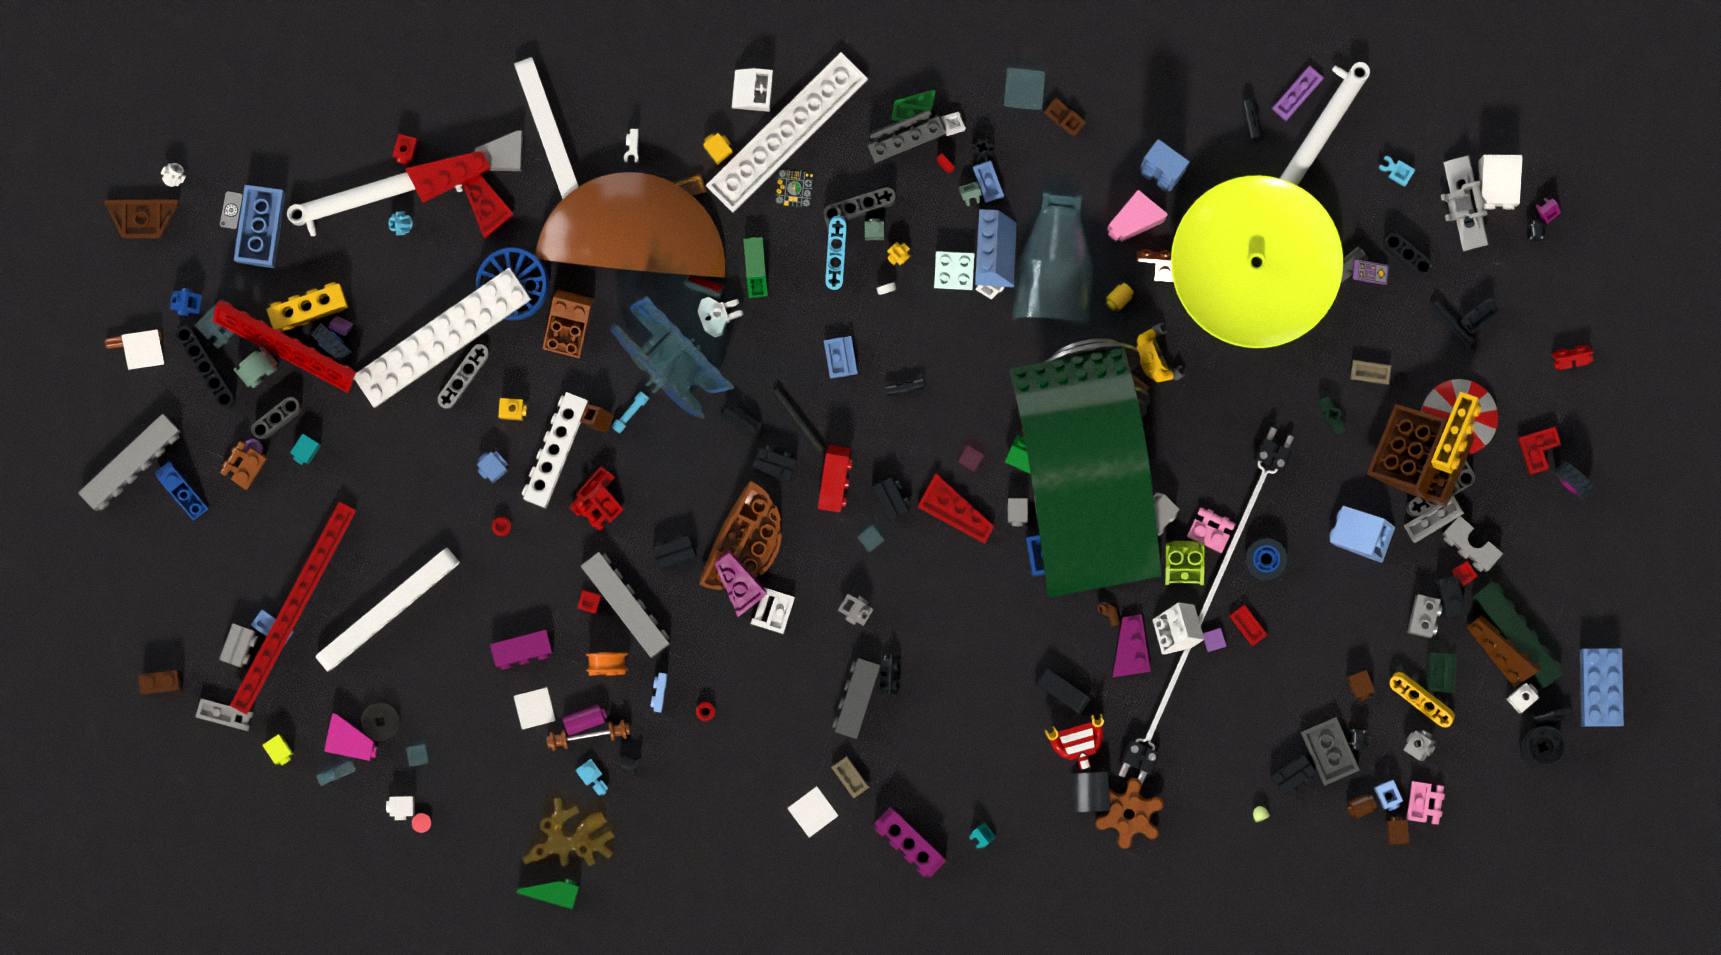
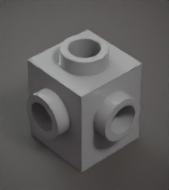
M847 594L838 611L846 615L845 620L853 625L857 622L864 626L873 609L867 606L869 602L859 596L856 599Z
M1422 730V732L1415 731L1408 736L1406 740L1408 743L1404 751L1416 759L1424 761L1427 755L1430 756L1433 753L1436 741L1432 739L1433 735L1425 730Z

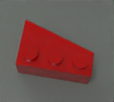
M828 445L818 509L841 512V508L846 507L847 496L844 495V489L849 487L850 477H847V470H851L853 459H850L851 448Z

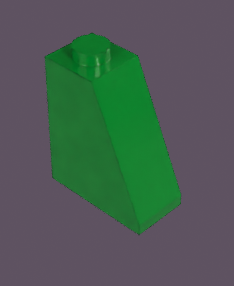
M750 237L749 239H743L749 298L768 296L763 238Z

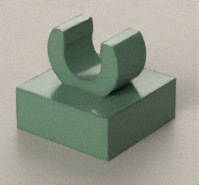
M977 182L959 187L963 201L965 200L967 206H970L969 200L971 198H975L977 203H980L979 196L982 194Z

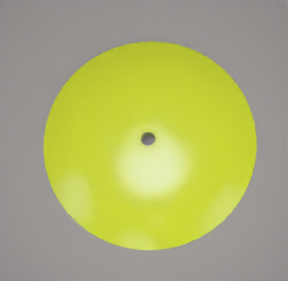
M1260 175L1244 176L1216 185L1205 192L1188 209L1174 237L1171 252V272L1173 283L1182 305L1201 328L1212 336L1232 345L1248 348H1268L1299 338L1317 325L1332 306L1340 287L1343 273V251L1333 220L1320 202L1311 194L1283 179ZM1254 257H1257L1261 262L1258 268L1254 267L1251 263Z

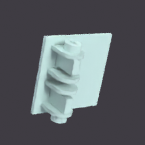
M936 251L934 288L972 290L974 253Z

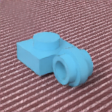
M592 759L575 770L587 786L592 782L595 783L592 787L599 796L606 794L608 787L602 780L598 782L597 778L602 773Z

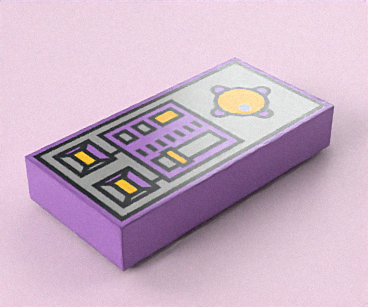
M1354 260L1353 279L1385 285L1387 284L1389 265Z

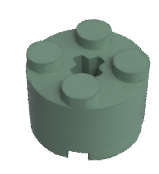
M264 346L259 348L261 352L254 351L239 364L240 369L238 367L233 369L247 387H257L263 382L262 377L265 374L270 376L278 369L276 366L278 364Z

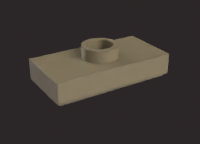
M1353 360L1350 379L1389 385L1392 365Z
M847 756L831 767L853 798L869 788Z

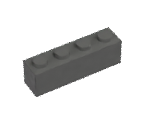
M859 658L857 662L853 661L850 670L853 676L851 680H847L844 691H847L845 699L841 698L838 708L842 711L840 717L836 716L833 723V728H836L835 733L854 739L858 738L880 665Z

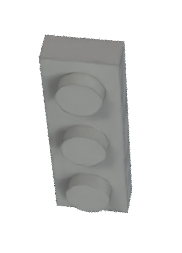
M1452 496L1447 507L1437 505L1407 523L1404 527L1412 541L1416 543L1461 516L1464 512L1456 498Z

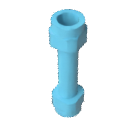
M641 391L634 398V403L619 420L616 419L611 427L619 434L624 430L625 424L641 405L644 406L649 400Z

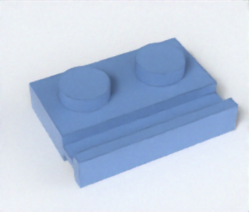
M851 336L824 340L830 379L858 374Z

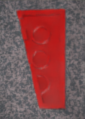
M478 151L406 168L405 170L422 203H425L490 170L491 167L483 151Z

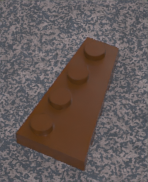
M1480 616L1467 626V629L1514 688L1542 668L1538 664L1534 665L1528 659L1529 656L1525 652L1521 653L1518 651L1510 639L1503 638L1500 635L1501 632L1483 616Z

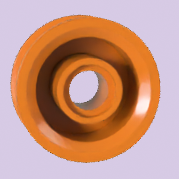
M588 653L586 656L589 657V668L586 671L589 672V675L626 674L628 668L625 665V656L628 653Z

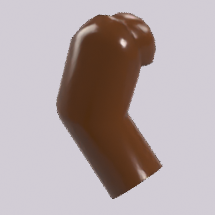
M1101 602L1097 606L1098 612L1109 617L1111 626L1120 625L1117 608L1107 602Z

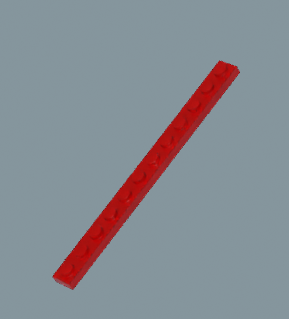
M341 502L338 503L232 700L230 707L246 715L248 714L356 512L353 508Z

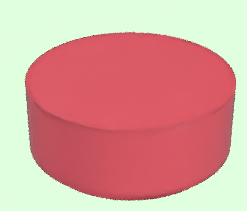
M419 813L413 817L412 827L415 831L424 833L431 828L432 821L427 814Z

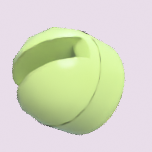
M1262 806L1256 807L1253 811V817L1256 822H1260L1270 816L1267 809Z

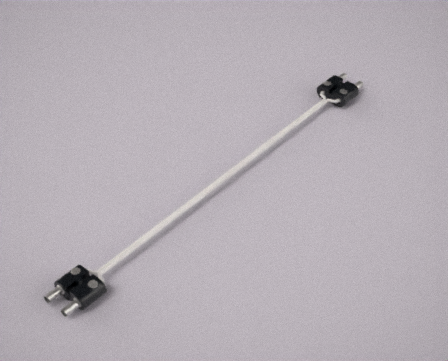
M1273 427L1270 428L1267 437L1261 439L1253 457L1258 462V467L1262 469V473L1198 617L1200 626L1267 474H1273L1277 471L1283 472L1292 453L1289 448L1294 437L1288 435L1284 445H1278L1272 441L1277 431ZM1260 463H1262V464H1264V465H1267L1268 467H1270V468H1272V469H1275V470H1274V471L1267 470V471L1265 472L1264 467H1262ZM1191 648L1183 651L1146 738L1137 739L1135 742L1129 740L1120 760L1123 762L1119 776L1125 777L1129 766L1140 770L1137 779L1142 784L1146 774L1151 775L1160 754L1155 751L1151 738ZM1148 740V744L1152 746V749L1147 748L1139 744L1138 742H1145Z

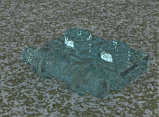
M215 305L194 326L207 339L215 335L218 339L213 345L219 348L222 344L225 345L234 333L227 329L222 334L219 331L222 326L212 322L216 308Z

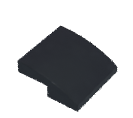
M1109 772L1071 774L1073 813L1111 811Z

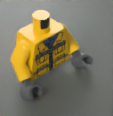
M1164 323L1153 326L1152 329L1142 333L1137 338L1138 345L1136 348L1140 353V363L1144 373L1156 382L1172 379L1179 380L1186 375L1181 374L1179 371L1183 366H1178L1172 371L1169 370L1155 337L1167 333V330L1162 331L1161 325Z

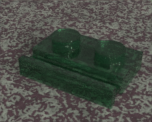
M1428 653L1426 691L1455 693L1457 654Z

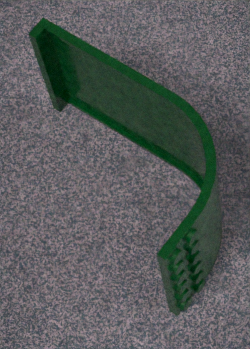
M1124 347L1010 368L1009 372L1022 424L1033 485L1045 573V586L1048 597L1162 577L1148 452L1136 390Z

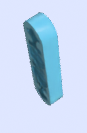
M839 215L832 217L829 223L826 285L832 290H837L842 286L847 223L845 218ZM836 221H840V224L843 225L840 226L839 234H835L836 226L833 224H836ZM840 239L842 246L834 248L831 245L832 240ZM833 257H837L841 260V264L834 267L831 265L830 260ZM833 271H841V273L837 272L836 279L840 281L833 285L832 281H829V279L833 278Z

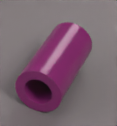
M596 705L562 719L570 736L605 723L604 719L608 717L604 707L600 708L599 705Z

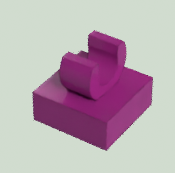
M1544 198L1545 205L1540 207L1537 204L1536 208L1541 220L1547 224L1561 214L1558 203L1554 199L1549 201V199Z

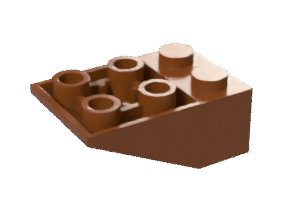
M557 289L550 310L543 344L544 350L580 358L594 298Z

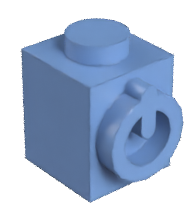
M497 451L494 453L490 452L489 454L486 452L478 459L479 463L477 465L480 469L477 471L484 479L488 477L493 483L508 471L505 468L508 465L507 462Z

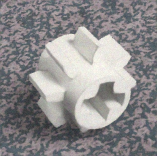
M168 163L167 167L164 166L161 174L164 175L162 178L164 183L171 187L179 186L180 183H183L186 178L183 175V167L177 163Z

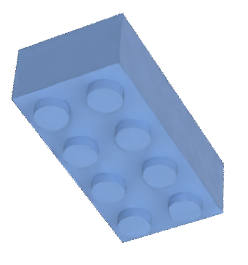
M1158 139L1144 157L1140 170L1145 178L1155 180L1157 182L1156 185L1160 189L1171 192L1184 174L1189 161Z
M245 185L234 255L236 263L275 268L286 196L283 190Z
M1580 649L1581 727L1624 726L1622 649Z

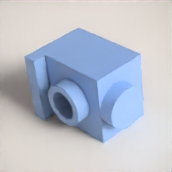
M1394 780L1374 787L1383 809L1388 808L1391 811L1400 807L1399 803L1403 800ZM1386 793H1390L1392 795V798L1390 800H1387L1385 798Z

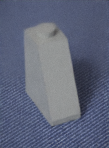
M515 131L475 148V152L483 151L491 167L488 171H522V131Z

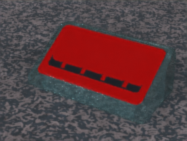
M688 275L684 282L686 288L716 299H721L725 288L724 285L696 275Z

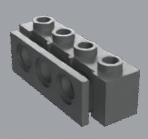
M928 109L870 133L871 139H875V141L868 143V148L874 162L877 163L945 135L946 131L939 114L930 118L931 110ZM927 118L929 119L924 123L913 126V124L917 123L920 120H925ZM911 126V128H909V129H907V130H904V131L899 132V133H897V134L895 133L896 131H898L899 129H901V128H903V127ZM893 133L892 136L878 141L882 136Z

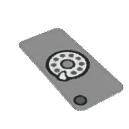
M226 192L220 221L221 227L237 228L242 194Z

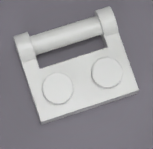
M764 588L767 591V595L759 601L755 617L752 618L750 624L784 634L795 597ZM772 596L775 598L766 623L761 620L768 598Z

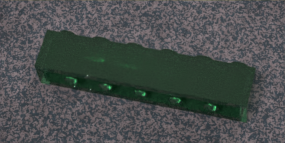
M1490 582L1475 593L1472 598L1491 623L1501 632L1500 634L1503 638L1510 639L1518 651L1521 653L1525 652L1529 656L1528 659L1534 665L1538 664L1542 667L1532 676L1541 688H1546L1563 675L1561 672L1562 666L1557 660L1553 661L1549 656L1551 654L1549 649L1544 644L1541 645L1539 643L1537 633L1533 629L1529 630L1523 615L1516 613L1514 603L1509 598L1506 600L1502 594L1504 591L1498 583Z

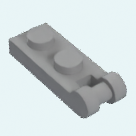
M200 699L196 713L197 718L245 731L249 730L250 726L248 723L253 716V712H248L246 715L230 706L205 699ZM237 714L242 716L241 723L235 722Z

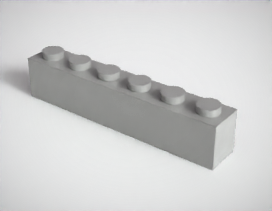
M162 414L79 492V495L94 510H103L108 506V500L113 496L117 497L123 491L122 487L127 483L131 484L138 477L136 474L140 470H146L152 464L150 461L155 456L157 458L166 451L164 448L169 443L172 445L180 438L179 434L181 431L166 415Z
M598 552L581 565L582 569L644 650L653 658L670 645L668 642L670 637L664 630L659 631L656 627L658 624L657 620L652 614L650 616L646 614L644 610L647 607L640 599L636 601L633 597L635 592L629 584L626 586L621 581L623 576L617 568L613 571L609 565L612 562L607 555H601Z

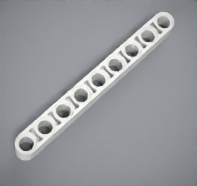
M530 57L516 62L514 65L562 199H564L579 186L533 58Z
M448 547L442 550L318 653L316 659L327 672L332 670L460 563Z

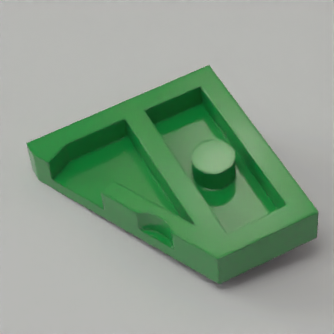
M935 90L895 100L891 120L901 121L928 109L932 111ZM927 118L925 120H920L915 124L919 125L921 123L928 121L929 119Z

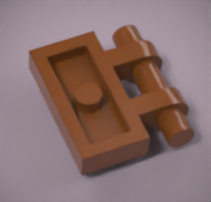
M240 440L232 448V453L228 460H225L222 464L223 468L220 473L227 476L229 471L234 472L231 480L245 490H248L268 457L253 447L248 452L244 451L246 443ZM238 457H241L243 460L238 467L234 463Z

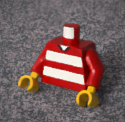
M1100 714L1101 718L1099 720H1095L1094 715H1092V722L1059 732L1052 726L1054 729L1053 733L1048 734L1047 730H1045V734L1056 753L1069 761L1077 759L1080 770L1091 767L1088 755L1095 754L1096 750L1100 748L1103 739V715Z

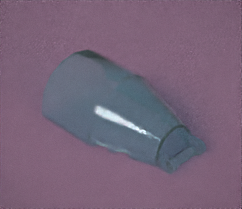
M1043 193L1042 209L1017 263L1012 320L1024 317L1053 318L1083 324L1084 327L1089 326L1094 268L1080 213L1081 196L1073 198ZM1048 203L1067 204L1075 206L1074 208L1048 206Z

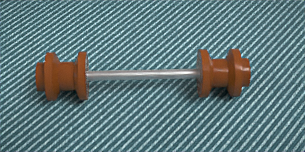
M623 719L617 725L609 722V730L567 737L565 730H562L560 735L550 732V736L546 737L548 748H552V751H556L558 746L568 749V741L587 737L610 734L612 741H615L616 736L621 735L624 739H627V734H630L629 723H625Z

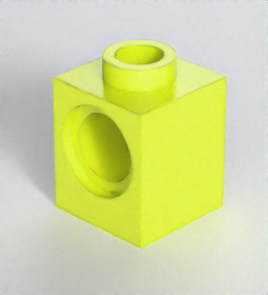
M280 734L263 744L274 764L277 765L279 763L281 765L286 764L291 760L290 756L294 754Z

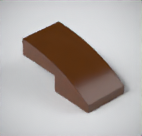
M1054 98L1043 111L1047 117L1073 137L1086 123L1057 98Z

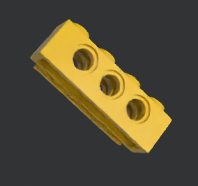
M332 282L325 285V288L322 290L312 289L307 291V295L299 297V295L292 296L285 303H281V301L272 303L270 308L266 310L273 329H279L284 332L344 311L345 308H348V304L341 285ZM326 296L330 297L329 302L323 305L322 299ZM311 303V309L304 311V305ZM293 309V315L286 317V311Z

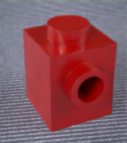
M398 134L392 155L394 159H397L396 162L407 165L408 162L413 164L419 141L416 138Z

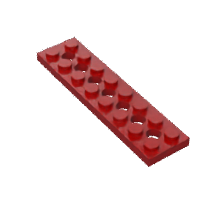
M219 300L212 322L260 347L264 346L267 351L347 393L349 392L356 372L351 367L337 363L334 358L320 354L317 349L309 348L303 345L300 340L290 338L283 331L273 329L266 322L256 320L247 312L239 311L230 303Z

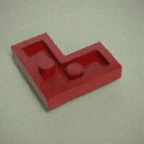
M1556 427L1518 438L1529 475L1549 469L1543 451L1561 445Z

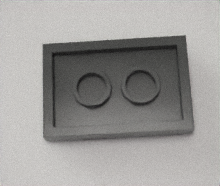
M1337 717L1300 732L1324 786L1359 771V767Z

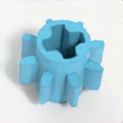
M405 211L396 212L389 219V228L391 231H396L397 236L409 233V229L412 228V219L409 215H405Z

